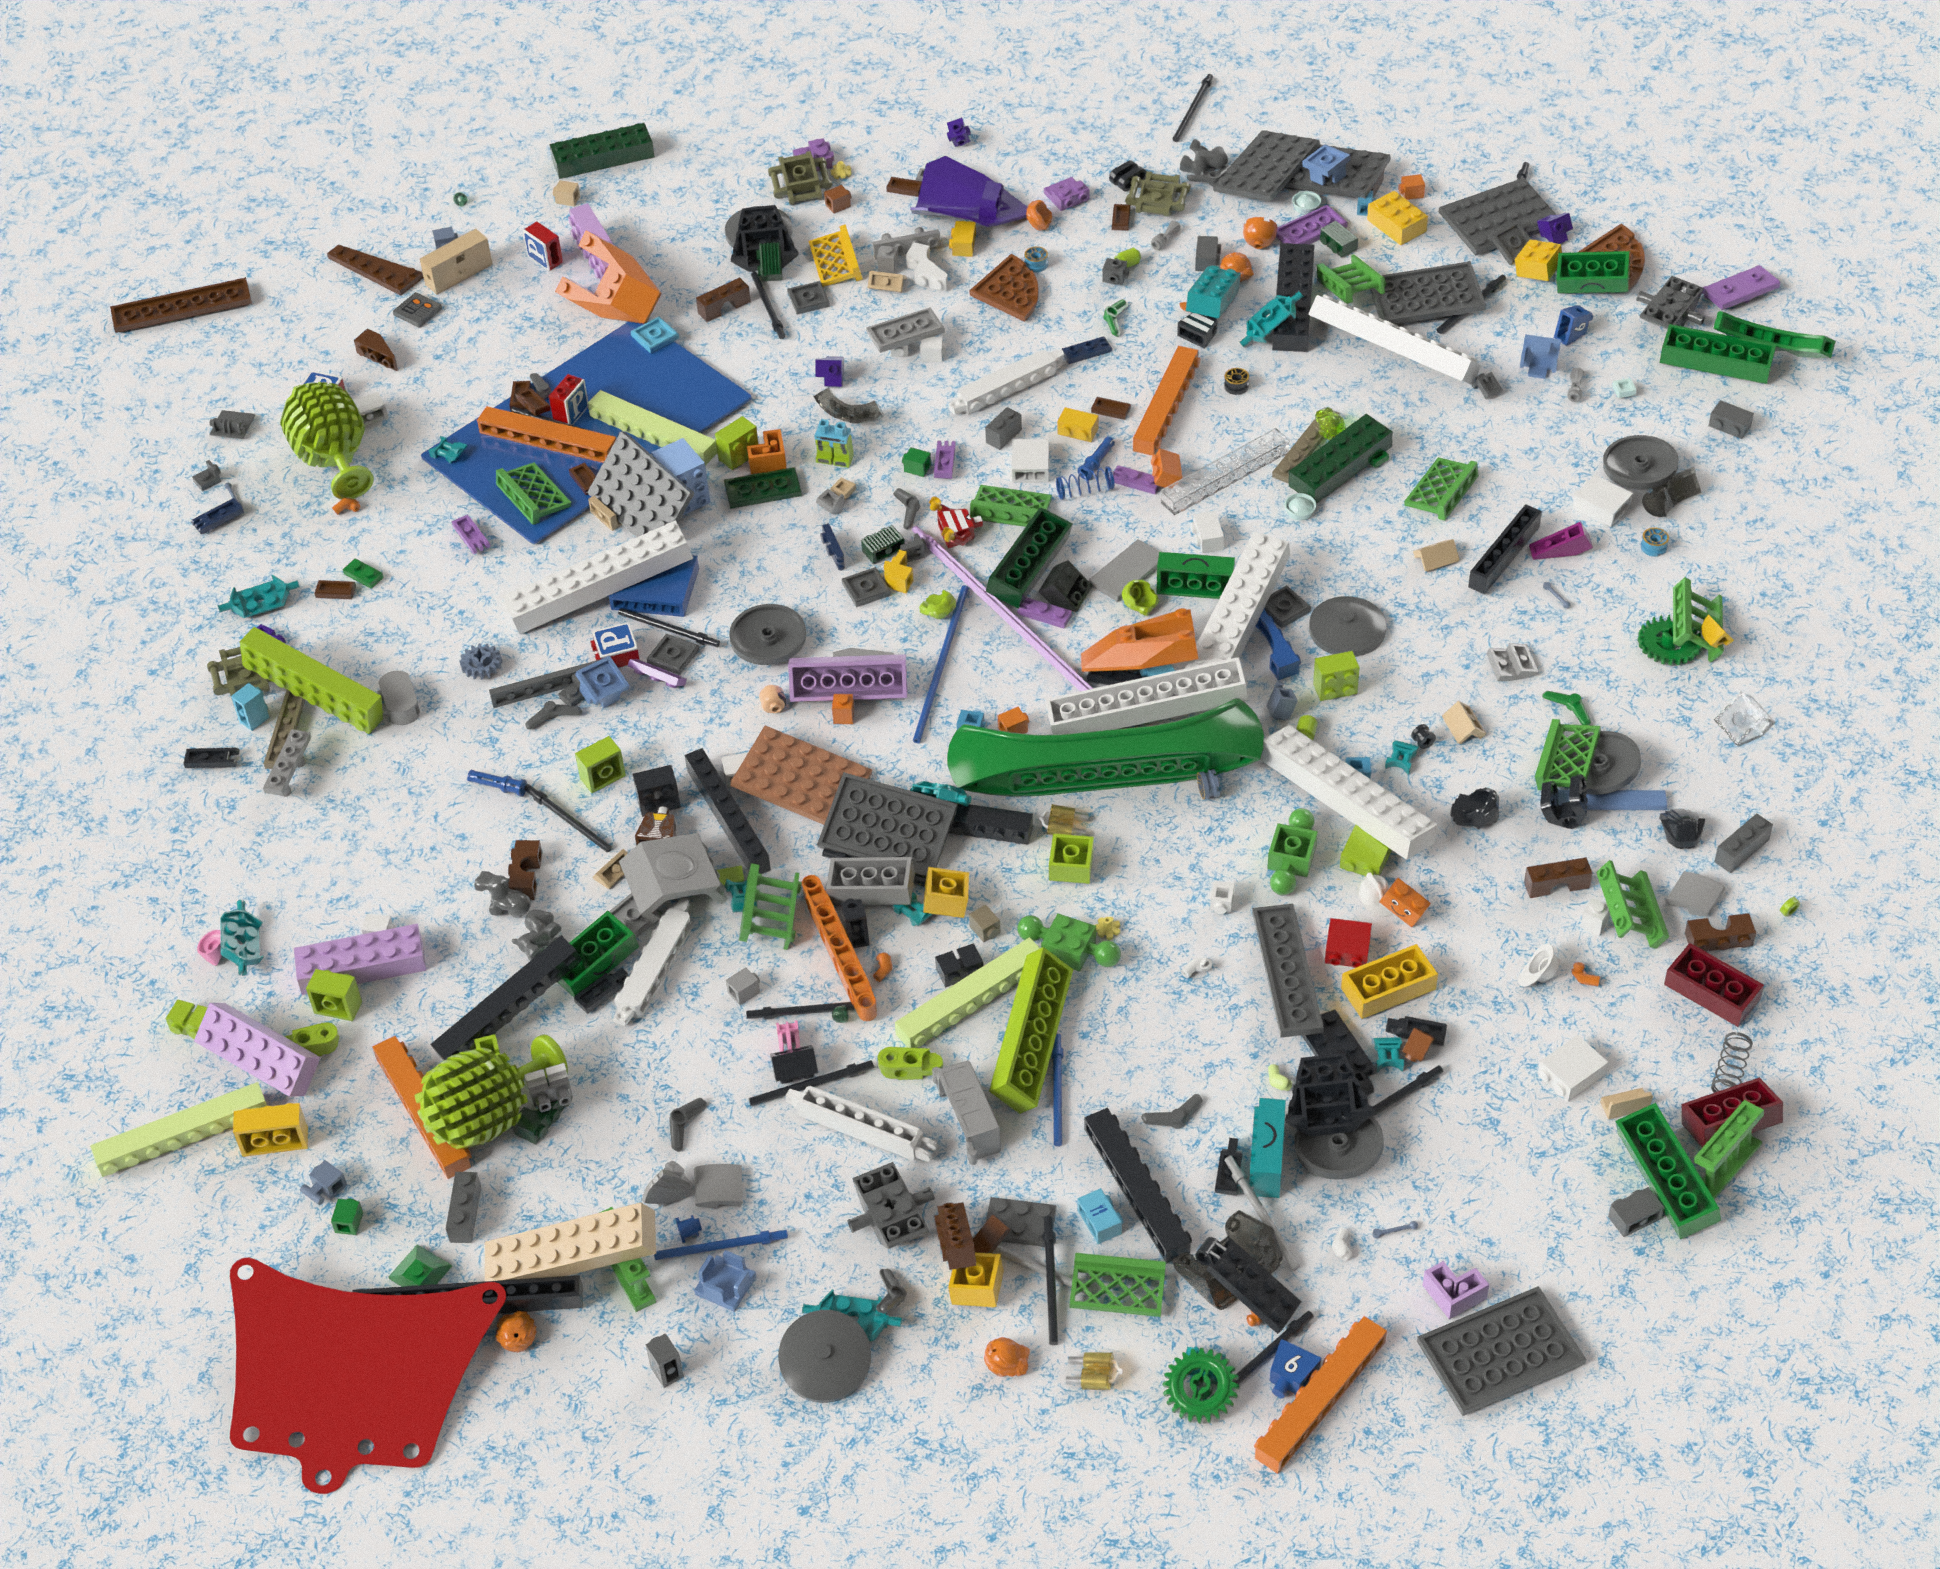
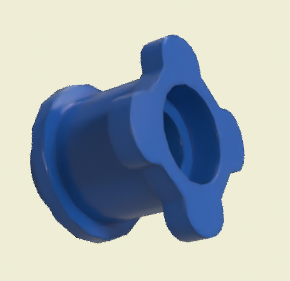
M691 1215V1218L682 1221L679 1220V1217L675 1218L682 1243H686L685 1238L699 1236V1231H702L699 1218L694 1219L693 1215Z

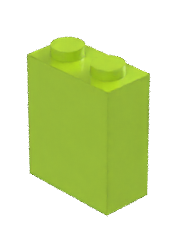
M1355 824L1341 853L1339 868L1364 875L1365 877L1368 873L1381 875L1392 849Z

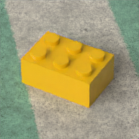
M1392 191L1368 204L1367 220L1399 245H1403L1427 232L1428 215L1396 191Z
M287 1103L285 1105L253 1109L246 1108L234 1111L233 1134L242 1157L308 1149V1125L300 1103Z

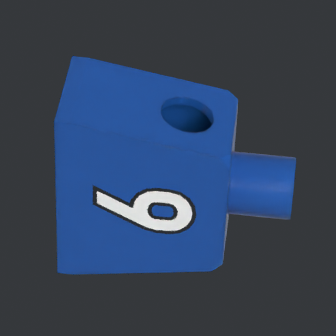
M1580 305L1562 309L1553 338L1561 339V343L1565 346L1570 345L1585 335L1589 321L1593 320V314Z
M1281 1339L1270 1370L1269 1381L1275 1384L1272 1393L1278 1398H1284L1288 1391L1296 1394L1301 1386L1305 1387L1309 1383L1311 1374L1316 1369L1320 1370L1322 1358Z

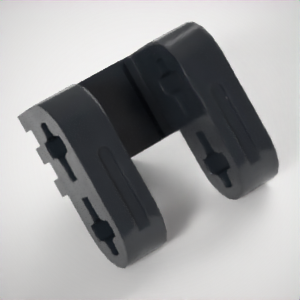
M1582 774L1571 777L1569 802L1562 803L1561 805L1558 804V788L1555 781L1542 783L1540 806L1548 823L1567 829H1574L1580 825L1587 815L1588 798L1586 797L1587 783L1585 777Z

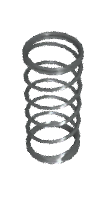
M1731 1032L1725 1036L1723 1050L1720 1053L1721 1058L1718 1060V1068L1715 1071V1077L1711 1085L1714 1093L1719 1091L1715 1086L1718 1082L1728 1087L1736 1085L1730 1080L1719 1079L1718 1077L1721 1075L1737 1078L1740 1081L1739 1084L1742 1083L1740 1078L1745 1074L1742 1069L1747 1067L1745 1060L1749 1058L1748 1051L1752 1049L1753 1045L1750 1037L1744 1033ZM1732 1035H1738V1036L1744 1037V1038L1732 1037V1038L1727 1039L1729 1036H1732ZM1741 1039L1748 1042L1750 1046L1748 1048L1732 1046L1728 1043V1040ZM1730 1048L1738 1052H1746L1747 1057L1741 1058L1730 1055L1726 1049ZM1725 1051L1727 1056L1722 1057V1054ZM1731 1057L1736 1060H1742L1745 1065L1743 1067L1726 1063L1723 1058ZM1722 1060L1725 1065L1720 1066V1061ZM1729 1066L1734 1069H1740L1742 1075L1737 1077L1733 1074L1725 1073L1721 1067ZM1720 1069L1723 1074L1717 1075L1718 1070Z

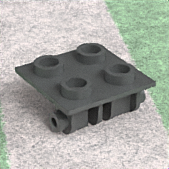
M222 410L218 418H213L209 422L210 426L213 427L210 435L244 439L255 414Z

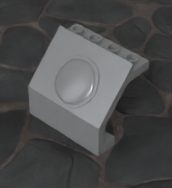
M698 833L640 842L619 861L640 915L652 923L660 919L656 909L670 899L707 894L720 904L728 900L725 894L726 889L719 880L720 875L713 866L714 861L708 855L709 850L701 841Z

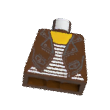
M659 807L657 813L648 812L645 814L635 834L636 846L640 842L676 836L675 817L669 814L670 810L668 808Z

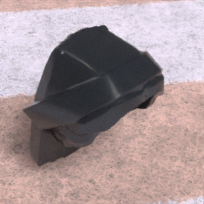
M1487 787L1476 789L1470 795L1459 794L1450 810L1453 822L1460 826H1475L1478 830L1484 825L1496 823L1499 818V795L1495 790Z
M1671 809L1670 811H1665V813H1660L1659 819L1669 844L1677 849H1691L1697 846L1701 840L1705 818H1699L1697 812L1685 809Z

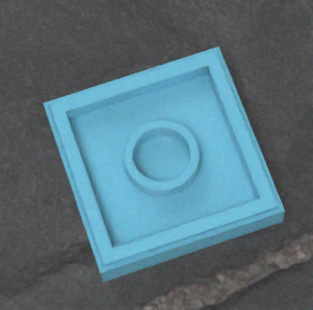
M657 317L631 331V336L649 353H653L680 339L679 334L661 317Z

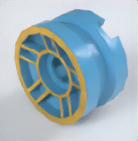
M1035 246L1025 251L1024 262L1030 271L1042 272L1048 267V252L1045 248Z
M1661 528L1646 529L1643 532L1641 541L1643 553L1652 557H1658V554L1663 555L1666 553L1669 542L1668 533Z

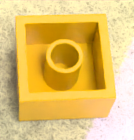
M1529 240L1515 258L1517 276L1549 281L1557 271L1558 253H1562L1561 244Z
M928 867L924 887L923 913L964 918L968 903L969 872Z
M975 1253L976 1266L952 1269L948 1286L952 1305L997 1307L1004 1273L1001 1254Z

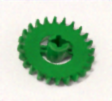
M1662 615L1659 618V622L1656 621L1655 617L1652 619V624L1647 620L1646 626L1643 624L1638 632L1637 641L1642 652L1648 654L1647 657L1649 659L1654 658L1655 662L1661 661L1663 665L1665 663L1671 666L1673 663L1676 665H1680L1681 662L1683 664L1688 663V660H1694V657L1698 656L1699 651L1702 649L1701 646L1689 640L1683 643L1680 649H1677L1679 646L1673 644V621H1671L1670 615H1668L1666 621H1664ZM1692 630L1693 634L1701 637L1700 632L1697 634V630Z
M1200 1348L1197 1354L1194 1349H1191L1189 1356L1182 1352L1183 1359L1175 1357L1176 1365H1168L1172 1372L1164 1374L1165 1378L1169 1380L1163 1382L1162 1385L1169 1389L1165 1390L1163 1395L1165 1397L1171 1396L1166 1402L1167 1405L1174 1404L1172 1412L1176 1413L1180 1410L1179 1417L1181 1419L1188 1414L1189 1423L1192 1422L1194 1417H1197L1199 1424H1201L1203 1417L1206 1418L1208 1423H1211V1415L1220 1420L1219 1411L1228 1414L1225 1405L1234 1407V1403L1230 1398H1238L1237 1393L1233 1390L1239 1389L1240 1386L1233 1381L1238 1380L1239 1377L1237 1374H1231L1235 1371V1367L1227 1366L1230 1363L1228 1358L1221 1361L1222 1353L1213 1356V1349H1210L1207 1354H1205L1204 1348ZM1201 1369L1200 1373L1192 1376L1190 1380V1387L1193 1393L1191 1399L1184 1391V1381L1192 1371ZM1210 1372L1215 1375L1218 1381L1217 1390L1212 1397L1210 1396L1213 1388L1208 1377ZM1202 1383H1205L1206 1387H1202L1201 1390L1198 1391L1197 1386L1201 1387Z

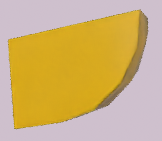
M1708 614L1701 627L1704 639L1715 648L1722 644L1727 646L1732 643L1734 639Z

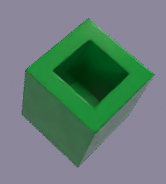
M910 447L908 452L902 457L904 472L924 477L931 467V453Z
M351 1198L337 1200L331 1218V1224L335 1233L357 1235L363 1216L360 1201Z

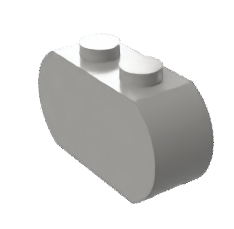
M397 670L383 675L378 682L380 690L377 691V694L381 695L382 701H384V704H382L384 715H388L390 722L396 725H407L417 720L421 713L409 674Z

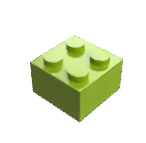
M743 416L715 433L718 460L731 470L748 461L747 446L759 444L757 426Z
M1353 651L1315 658L1313 686L1320 701L1358 693L1360 667Z
M610 736L598 740L596 743L575 753L580 780L591 793L626 776L621 749Z
M1053 834L1048 865L1049 881L1090 884L1094 855V837Z
M315 969L306 987L314 1014L353 1022L362 1004L355 977L349 974H338L329 970Z

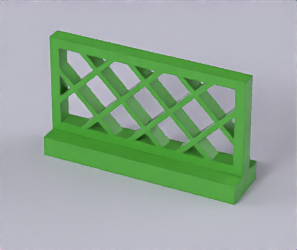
M1438 457L1405 499L1404 505L1438 514V519L1445 521L1478 478L1477 462L1470 461L1468 464ZM1439 465L1447 466L1445 468L1438 469ZM1459 469L1463 470L1462 472H1459V473H1455V472H1454L1455 470H1459ZM1451 472V475L1442 477L1441 475L1444 473ZM1437 475H1438V477H1439V478L1433 479V480H1430V479H1429L1430 477L1437 476ZM1455 480L1454 483L1446 484L1447 481ZM1439 483H1442V484H1443V486H1439V487H1436V488L1433 487V485H1436V484H1439ZM1430 487L1429 490L1421 491L1422 488ZM1446 491L1445 494L1439 496L1437 494L1438 492ZM1431 494H1434V496H1435V497H1431V498H1428V499H1425V497H1424V496H1428V495H1431ZM1420 497H1421V499H1422L1421 501H1417V502L1412 501L1413 499H1417V498H1420ZM1438 502L1436 507L1428 505L1430 503Z
M535 462L507 472L503 468L496 470V485L532 525L539 523L540 517L571 507L570 500ZM530 470H534V471H535V474L526 473V472H527V471H530ZM512 476H518V477H520V478H519V479H514V478H511V477H512ZM523 478L532 479V482L524 481ZM536 480H540V481H544L545 483H544V484L535 483V481H536ZM520 485L527 486L529 489H522ZM532 488H538L542 490L541 492L533 491ZM545 490L553 491L554 494L544 492ZM529 495L538 497V499H531L529 498ZM542 498H546V499H551V501H550V502H547V501H542L541 499H542ZM554 500L562 501L563 503H554ZM538 506H544L548 508L540 510Z
M980 485L975 499L971 500L970 517L981 516L982 521L1026 527L1040 507L1048 510L1052 495ZM1033 503L1034 505L1028 507L1026 504Z
M1552 719L1535 774L1537 789L1541 790L1542 783L1548 781H1555L1557 787H1570V778L1577 774H1582L1587 781L1601 727L1561 724L1560 719ZM1565 731L1574 732V734L1569 737H1566L1564 735ZM1588 732L1594 733V735L1587 739L1583 736ZM1577 738H1580L1582 740L1580 743L1576 745L1572 743V741ZM1566 744L1571 747L1564 752L1560 750ZM1587 745L1590 749L1582 753L1579 749ZM1573 752H1576L1578 756L1574 757L1573 759L1570 760L1567 757ZM1561 759H1564L1566 761V763L1560 766H1557L1555 764L1557 761ZM1582 759L1586 762L1584 765L1580 767H1577L1575 765V763L1581 761ZM1570 766L1574 769L1568 774L1563 772V770ZM1557 773L1562 776L1559 779H1551Z
M1075 1253L1069 1308L1161 1317L1166 1262ZM1078 1272L1088 1273L1092 1278L1083 1284L1078 1279ZM1104 1275H1110L1114 1281L1105 1286L1100 1278ZM1130 1277L1134 1278L1137 1283L1128 1288L1122 1281ZM1149 1280H1159V1286L1152 1291L1145 1283ZM1094 1282L1102 1288L1095 1295L1087 1289ZM1119 1284L1125 1292L1115 1297L1110 1289ZM1141 1286L1148 1294L1139 1300L1132 1292ZM1082 1291L1089 1296V1299L1085 1302L1075 1301V1296ZM1106 1293L1112 1301L1108 1304H1101L1098 1298ZM1129 1295L1135 1303L1131 1306H1124L1120 1301ZM1152 1298L1157 1303V1309L1146 1308L1143 1303Z

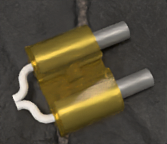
M1051 804L1050 810H1046L1043 815H1039L1042 825L1047 828V835H1086V830L1073 828V820L1088 821V814L1077 813L1075 808ZM1050 813L1048 825H1046L1043 817Z
M1085 1352L1084 1357L1069 1356L1068 1363L1070 1365H1083L1084 1367L1081 1377L1066 1376V1385H1081L1082 1390H1110L1111 1384L1117 1380L1119 1375H1123V1368H1119V1363L1114 1360V1355L1110 1352ZM1115 1364L1116 1369L1119 1372H1117L1114 1378L1112 1379L1111 1374L1113 1373V1367Z

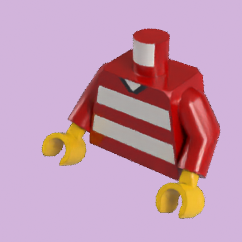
M936 496L930 499V509L938 511V527L948 549L958 545L964 546L975 538L974 528L983 527L981 516L971 518L967 509L949 508L941 504V500Z

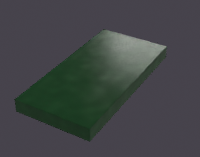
M795 467L724 479L730 509L802 496Z

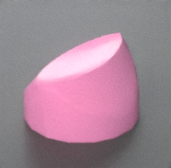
M220 930L208 932L202 937L197 946L198 953L215 966H217L222 957Z

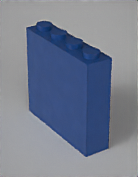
M692 555L693 559L609 595L611 610L619 611L620 608H624L637 613L685 617L699 572L698 556Z

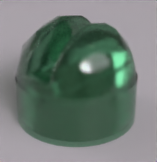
M457 192L453 196V201L456 205L462 207L466 205L468 198L464 193Z
M845 1005L838 1006L832 1011V1018L835 1022H848V1011Z

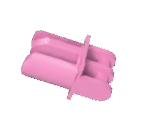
M795 1020V1023L786 1022V1024L781 1025L776 1023L779 1051H784V1044H787L788 1050L792 1049V1043L794 1042L796 1048L801 1047L797 1020Z

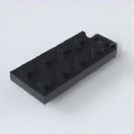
M1335 1009L1320 1014L1324 1027L1323 1033L1301 1036L1315 1056L1345 1053L1362 1091L1365 1092L1366 1096L1373 1094L1374 1086L1369 1077L1375 1075L1377 1069Z
M1208 1237L1195 1254L1196 1260L1200 1264L1208 1266L1206 1271L1277 1334L1283 1330L1302 1302L1231 1238L1227 1239L1223 1247L1216 1238Z

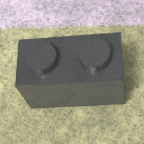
M1198 236L1195 271L1204 272L1208 266L1220 265V255L1217 254H1221V244H1218L1217 236Z
M1720 400L1711 412L1708 426L1742 439L1751 428L1754 413Z
M1006 407L985 427L986 443L1001 450L1022 430L1021 414Z
M1647 1187L1643 1190L1634 1191L1624 1199L1615 1200L1610 1206L1608 1218L1621 1235L1626 1237L1660 1220L1664 1206L1650 1188Z
M666 1333L654 1337L649 1343L645 1344L650 1367L663 1388L684 1377L679 1353Z

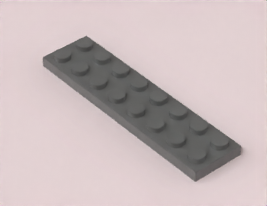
M1294 904L1252 908L1280 1037L1323 1033L1324 1027Z

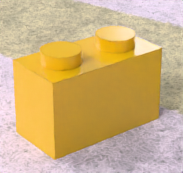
M955 221V227L951 228V238L949 239V249H952V256L973 257L976 240V222Z
M1067 407L1063 409L1057 421L1058 435L1092 442L1099 429V415Z

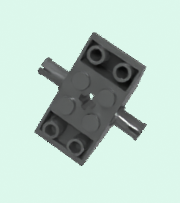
M1671 276L1656 295L1640 290L1636 301L1647 304V307L1640 314V318L1665 329H1668L1669 324L1683 327L1687 321L1701 326L1706 315L1697 313L1694 310L1704 288Z
M894 1162L852 1178L864 1214L847 1220L852 1233L871 1226L880 1244L887 1249L929 1233V1229L917 1206L935 1200L930 1187L914 1194L909 1193Z

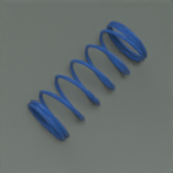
M1108 466L1104 472L1102 468H1099L1097 477L1092 470H1089L1087 478L1084 473L1080 472L1078 481L1073 474H1070L1068 482L1063 476L1057 477L1056 488L1059 498L1061 500L1065 499V489L1061 478L1065 480L1070 498H1072L1070 490L1071 476L1074 477L1077 483L1079 495H1082L1079 483L1080 474H1083L1088 485L1089 494H1091L1089 485L1090 472L1095 476L1098 491L1100 492L1099 470H1102L1105 475L1108 490L1114 489L1115 481L1112 469Z

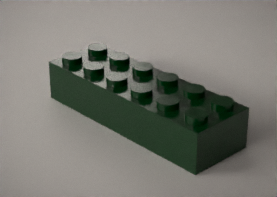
M645 122L549 144L552 161L559 179L655 157L653 142Z
M1366 413L1289 471V487L1297 493L1310 495L1315 499L1316 503L1320 502L1369 465L1374 458L1377 459L1384 451L1389 450L1393 443V431Z
M1040 507L990 575L985 592L1019 609L1068 540L1073 523Z

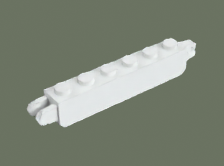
M1040 350L958 389V397L948 403L949 409L953 414L964 411L969 415L1056 374L1057 369L1064 365V360L1062 359L1064 353L1062 350L1050 353L1047 350Z
M686 898L677 901L678 903H676L674 908L669 907L667 912L661 916L660 924L657 929L653 930L651 940L648 945L644 946L639 961L637 960L634 963L631 975L626 977L622 991L616 995L615 1004L617 1005V1010L614 1015V1023L626 1026L632 1018L639 1019L644 1016L692 930L690 922L691 910L688 908L690 904Z
M812 1086L806 1087L805 1091L802 1092L789 1089L786 1094V1102L798 1110V1116L915 1161L918 1158L929 1162L932 1155L929 1151L922 1148L936 1151L939 1146L937 1142L924 1137L923 1131L915 1126Z

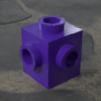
M962 117L947 122L949 142L952 141L955 147L970 142L969 135H971L969 126L965 125Z

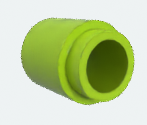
M1133 247L1119 252L1114 259L1127 261V268L1140 263L1141 254L1139 250Z
M1303 715L1298 720L1296 730L1313 741L1318 721L1311 715Z

